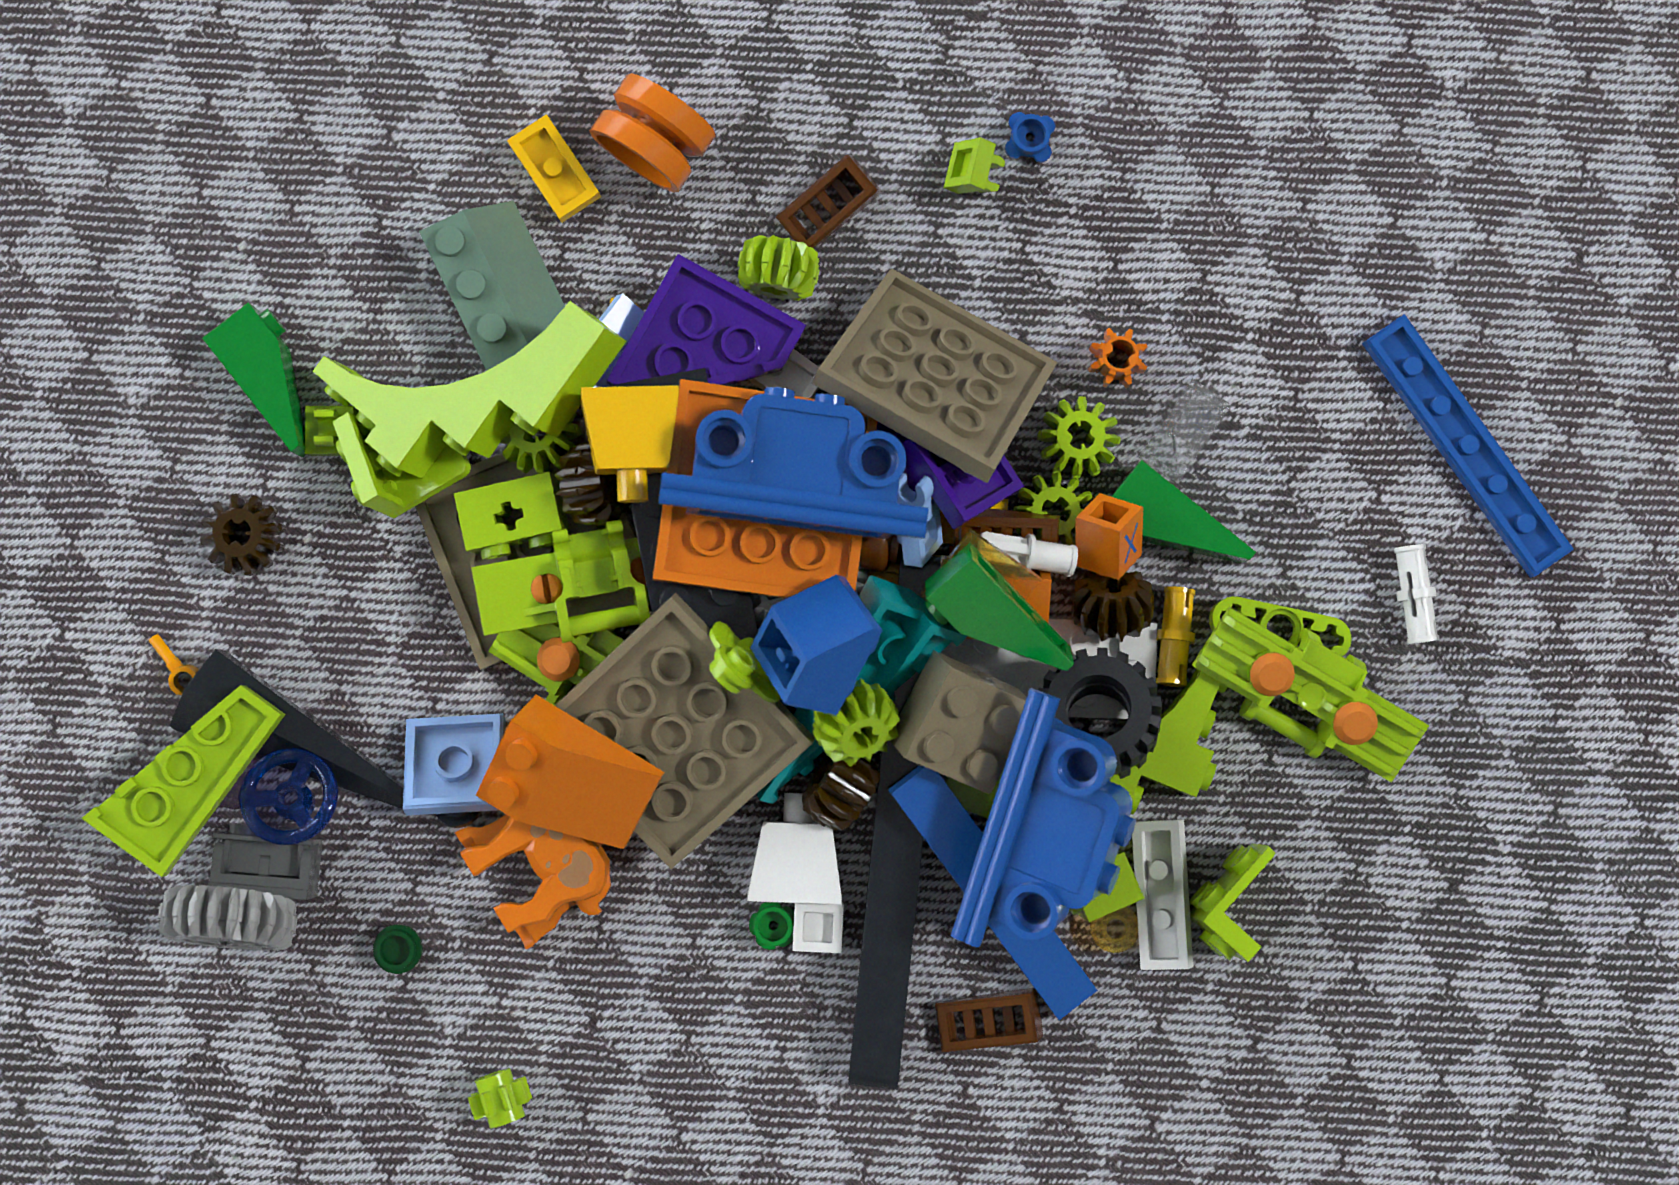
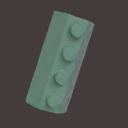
M514 201L465 209L419 231L486 371L523 349L540 335L565 307Z

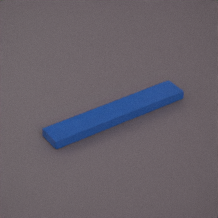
M1405 314L1362 343L1530 578L1537 576L1574 550Z
M919 765L890 787L888 791L961 890L965 892L983 833L940 774ZM989 918L987 924L1058 1020H1061L1098 991L1055 931L1040 940H1026L1013 933L1008 925Z

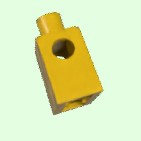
M679 386L581 387V407L595 473L599 475L617 474L618 502H647V473L667 472L671 455Z

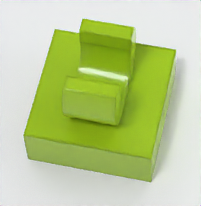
M981 137L954 142L943 188L957 194L975 191L980 193L998 191L1000 185L988 179L990 168H1001L1005 165L1004 159L994 154L996 143Z
M305 406V454L308 456H340L336 447V442L339 439L332 421L347 412L356 416L358 409L354 406Z

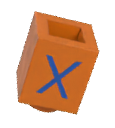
M1099 493L1076 517L1075 545L1078 549L1076 566L1096 572L1101 576L1119 580L1142 555L1143 506Z

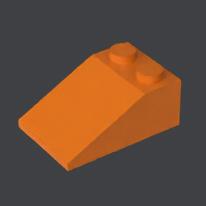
M535 695L510 720L475 796L518 822L624 849L665 772L540 696Z

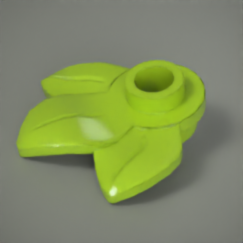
M720 621L716 622L709 630V637L717 649L714 653L715 659L709 665L715 679L732 693H739L745 688L751 689L767 702L776 703L780 701L781 697L750 648L754 638L746 637L741 640L727 624Z

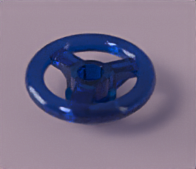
M280 749L259 759L247 772L239 794L241 814L249 829L264 841L277 845L299 844L319 834L330 822L337 806L338 786L333 771L318 755L303 749ZM297 763L288 781L279 784L275 790L256 791L259 781L269 770L281 764ZM312 770L319 777L323 787V801L314 818H312L311 814L316 804L315 795L305 784ZM296 791L298 793L297 800L291 805H285L284 799L286 795ZM272 806L282 818L290 822H296L299 828L294 830L272 828L259 817L256 808Z

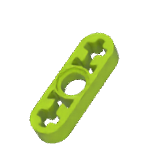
M1237 596L1227 597L1218 601L1212 607L1209 614V625L1212 632L1220 621V614L1225 613L1229 607L1235 606L1238 607L1237 612L1249 619L1256 618L1255 609L1262 611L1257 623L1266 629L1268 621L1273 616H1285L1290 620L1293 627V633L1288 642L1295 646L1301 640L1299 639V634L1304 628L1303 620L1309 621L1307 629L1314 633L1324 632L1327 626L1332 627L1331 634L1339 638V643L1337 646H1331L1328 649L1340 656H1344L1351 646L1352 637L1350 629L1342 620L1331 616Z

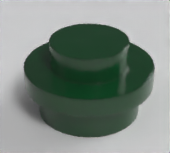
M403 924L386 927L377 935L373 944V955L376 963L383 970L392 974H402L410 971L419 963L423 954V943L419 934L413 928Z

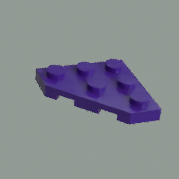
M677 254L609 375L607 384L615 385L705 368L708 383L728 386L782 371L806 324Z

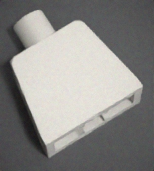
M784 793L783 821H763L747 901L841 905L842 893L833 829L813 822L812 816L803 811V793Z

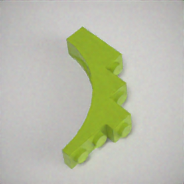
M569 301L550 325L514 356L481 374L450 384L418 388L379 384L368 380L350 367L326 356L322 357L313 372L327 383L324 389L326 394L346 407L352 404L359 410L355 418L372 430L365 439V442L379 453L375 460L382 467L399 477L403 472H407L423 478L446 445L464 456L473 451L490 458L514 423L534 436L538 430H541L557 438L581 405V387H594L627 341L593 314Z
M1197 668L1187 683V687L1182 689L1170 706L1161 714L1157 744L1153 753L1149 752L1147 754V761L1139 769L1133 766L1130 775L1121 780L1118 774L1113 775L1110 779L1111 782L1121 785L1129 792L1132 799V815L1137 810L1144 791V787L1138 785L1140 777L1189 797H1197L1199 790L1206 792L1213 780L1217 767L1216 764L1211 762L1214 751L1197 745L1199 737L1206 739L1216 718V712L1210 708L1217 691L1224 694L1227 686ZM1003 771L991 794H987L946 776L945 782L965 810L988 819Z

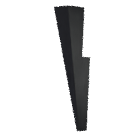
M215 649L185 687L169 725L174 730L186 734L192 725L240 685H246L286 714L254 758L403 809L404 785L309 711L299 708L227 651Z

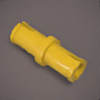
M1177 586L1164 587L1162 629H1158L1156 640L1160 642L1158 674L1156 678V684L1187 687L1189 645L1195 643V633L1191 632L1193 599L1196 591L1194 589Z

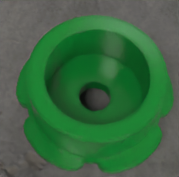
M765 902L761 904L759 911L753 913L749 921V930L751 934L756 936V943L762 948L769 950L775 949L776 946L786 947L793 941L794 911L788 906H780L779 902ZM771 921H776L778 923V928L776 930H771L769 928V923Z

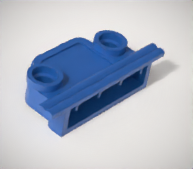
M766 387L764 394L755 395L746 402L740 414L730 410H719L710 413L701 421L695 438L696 445L692 476L662 472L658 504L685 507L688 514L879 539H888L892 535L924 539L926 536L928 507L897 504L900 476L903 474L906 466V453L903 445L895 436L884 431H872L864 434L865 421L862 414L856 408L845 405V398L837 395L816 394L813 401L794 398L795 391L790 389Z
M1033 688L1029 689L951 933V937L964 941L974 947L981 946L989 918L1008 925L1013 933L1023 939L1040 940L1051 934L1064 921L1070 908H1082L1102 893L1110 895L1120 872V866L1114 864L1119 847L1125 848L1136 824V819L1130 817L1132 799L1129 792L1121 785L1109 781L1114 775L1117 765L1116 755L1111 745L1100 737L1065 725L1061 720L1055 718L1060 698Z

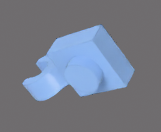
M905 473L900 476L897 504L928 507L927 529L924 539L897 535V540L902 544L904 565L922 568L943 543L940 510L935 500L931 499L933 483L930 477L924 476L916 485V492H914L907 484V475Z

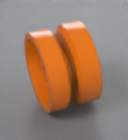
M633 73L627 74L613 94L621 111L603 110L589 130L590 134L608 153L638 175L673 193L679 192L692 173L689 162L684 155L689 157L703 156L716 137L715 131L693 108L668 90L645 77Z

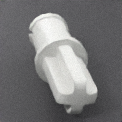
M983 532L980 534L977 543V550L989 562L1020 567L1022 573H1029L1031 569L1071 577L1074 574L1078 560L1076 545L1069 546L1036 540L1034 534H1027L1025 538Z

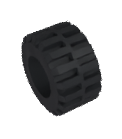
M1097 647V655L1088 656L1087 649L1076 651V659L1073 660L1074 665L1067 671L1057 668L1053 672L1049 669L1043 677L1044 686L1043 688H1038V691L1060 698L1055 718L1071 727L1073 726L1068 719V712L1075 702L1085 696L1103 694L1116 699L1123 705L1128 713L1126 725L1116 734L1102 738L1111 745L1115 752L1117 765L1114 775L1118 774L1121 780L1130 775L1133 766L1139 769L1147 761V754L1149 752L1153 753L1161 724V696H1157V684L1154 678H1146V668L1139 661L1133 666L1129 664L1128 654L1118 651L1116 658L1108 656V648Z

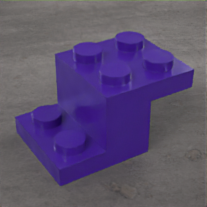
M877 423L876 431L892 434L904 447L906 466L903 473L907 475L909 488L916 492V485L924 476L930 477L933 483L932 497L953 530L1024 487L1005 456L1002 457L988 483H985L884 424Z

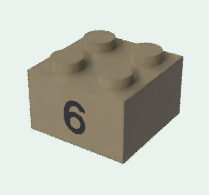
M933 650L899 715L900 721L896 724L899 736L889 741L904 758L987 794H991L1005 767L1027 697L1017 687Z

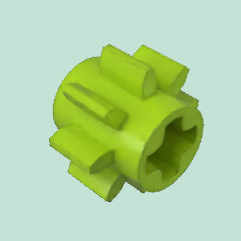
M506 1068L475 1080L478 1092L467 1097L474 1120L486 1117L489 1127L496 1128L525 1116L522 1104L528 1103L532 1099L526 1076L514 1080L511 1069Z

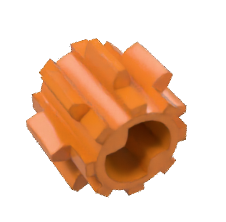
M1108 328L1104 332L1105 342H1101V344L1092 343L1089 347V351L1095 354L1094 357L1097 358V361L1088 370L1089 372H1100L1105 377L1103 380V387L1105 388L1113 380H1119V383L1128 388L1132 384L1131 374L1135 372L1143 374L1147 369L1142 359H1139V355L1148 346L1147 344L1140 343L1136 345L1131 340L1133 330L1130 328L1123 336H1117L1116 333ZM1113 348L1123 350L1128 356L1121 369L1113 367L1107 360Z

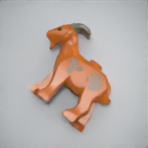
M507 814L483 827L468 826L454 832L466 848L460 854L473 876L480 875L489 867L511 854L524 851L533 871L542 880L531 900L524 903L504 902L493 908L506 931L510 933L515 930L518 933L525 949L532 947L541 937L555 928L562 914L576 904L582 912L588 915H599L602 912L599 903L607 895L611 887L610 859L602 847L604 844L518 822Z

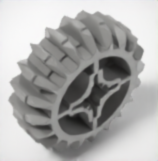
M177 885L164 892L163 903H160L158 919H160L159 932L167 939L186 942L187 944L236 950L279 951L291 946L293 934L296 933L297 906L289 898L267 892L245 890L237 887Z

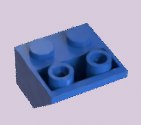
M834 575L772 605L750 648L784 704L837 716L846 697L852 693L856 679L866 660L876 649L879 636L883 630L844 576Z

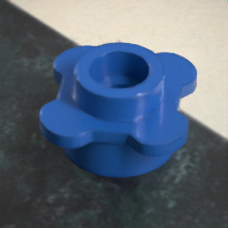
M1023 112L1014 113L1008 121V125L1011 128V137L1005 145L1006 154L1012 159L1024 156L1032 157L1038 163L1047 161L1052 154L1049 139L1055 130L1053 119L1046 115L1041 117L1036 114L1025 115ZM1031 133L1035 139L1027 141L1025 136Z

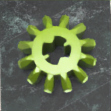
M758 235L745 240L743 250L739 253L737 267H739V284L743 288L750 290L753 294H761L767 296V298H778L783 301L786 299L799 301L813 295L814 286L817 285L820 271L818 269V252L808 247L804 242H795L790 238H779L775 235L771 237Z
M1080 396L1075 404V412H1073L1070 404L1063 399L1057 404L1061 417L1052 412H1046L1043 417V421L1052 429L1040 430L1037 433L1038 440L1053 444L1041 451V458L1049 459L1054 455L1060 458L1054 465L1053 472H1061L1068 463L1071 464V478L1079 479L1082 474V465L1084 464L1088 473L1095 477L1100 473L1097 459L1108 465L1115 459L1112 452L1105 447L1118 446L1121 438L1115 434H1106L1105 431L1112 429L1117 424V420L1115 417H1109L1104 421L1098 418L1105 408V405L1101 402H1098L1090 413L1086 411V397ZM1072 428L1073 433H1076L1079 428L1084 429L1087 432L1085 441L1090 446L1086 448L1083 443L1078 449L1070 444L1073 436L1067 430Z
M576 412L557 438L546 433L543 439L536 436L534 440L532 434L514 423L501 441L502 444H507L502 455L509 462L517 460L516 468L525 474L533 467L538 474L548 472L550 462L561 470L560 456L564 452L568 453L570 447H576L569 440L582 435V429L577 424L572 423L576 417Z
M1055 471L1051 474L1049 488L1044 479L1037 475L1032 479L1036 493L1027 488H1021L1018 492L1020 499L1030 506H1015L1012 511L1047 515V511L1042 512L1043 505L1051 507L1055 502L1059 503L1064 508L1060 515H1066L1065 522L1063 520L1059 521V538L1064 545H1075L1072 533L1075 534L1076 517L1083 510L1080 505L1092 499L1091 492H1083L1076 497L1072 492L1077 488L1080 480L1073 477L1066 487L1063 488L1061 487L1062 477L1060 472ZM1016 528L1018 535H1021V528ZM1033 528V531L1036 533V540L1041 541L1042 528Z
M861 678L857 680L852 693L846 697L837 716L813 710L815 720L812 724L814 737L818 744L822 745L826 755L831 757L833 762L843 760L850 767L859 758H864L870 762L872 754L877 751L888 752L887 741L899 736L896 725L900 721L897 715L898 710L886 691L878 683L869 685Z

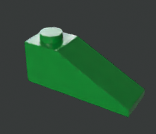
M248 302L202 339L288 449L303 458L306 455L305 424L290 348L280 337V335L286 332V329L268 308L261 313V311Z
M1143 460L1131 470L1111 495V497L1143 506V542L1241 564L1249 561L1256 553V551Z
M971 543L966 545L925 581L927 599L925 605L932 616L942 625L950 622L960 634L1065 671L1074 665L1070 645Z

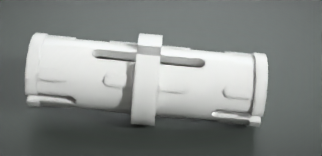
M1426 544L1394 548L1401 591L1396 592L1397 601H1403L1408 636L1407 644L1440 640L1437 634L1432 597L1437 596L1436 587L1430 586L1425 551Z

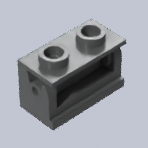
M230 823L229 831L213 833V838H220L222 842L215 843L208 886L237 887L239 889L282 895L284 898L308 900L318 896L323 839L308 838L309 829L279 827L278 835L259 834L260 825Z

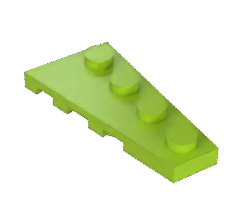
M240 685L192 725L186 734L174 744L168 745L154 757L150 764L134 777L126 780L114 790V794L98 807L90 810L81 819L160 877L167 876L286 714L246 685Z

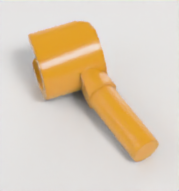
M156 634L149 639V642L171 672L168 679L170 689L175 694L182 696L185 688L178 682L179 674L187 672L193 678L199 669L193 665H183L160 635Z

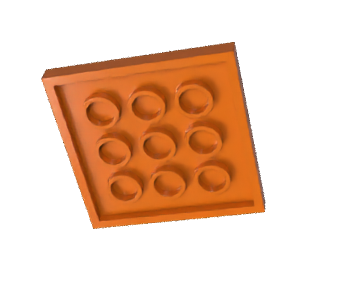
M680 379L667 473L692 476L696 432L701 421L707 415L719 410H730L740 414L750 398L758 394H764V391ZM795 396V397H794V398H798V399H805V400H813V401H814V399H812V398H805V397H799V396ZM859 411L865 421L864 434L876 431L878 421ZM662 505L652 580L787 599L834 575L844 576L854 591H856L863 536L688 514L685 507Z

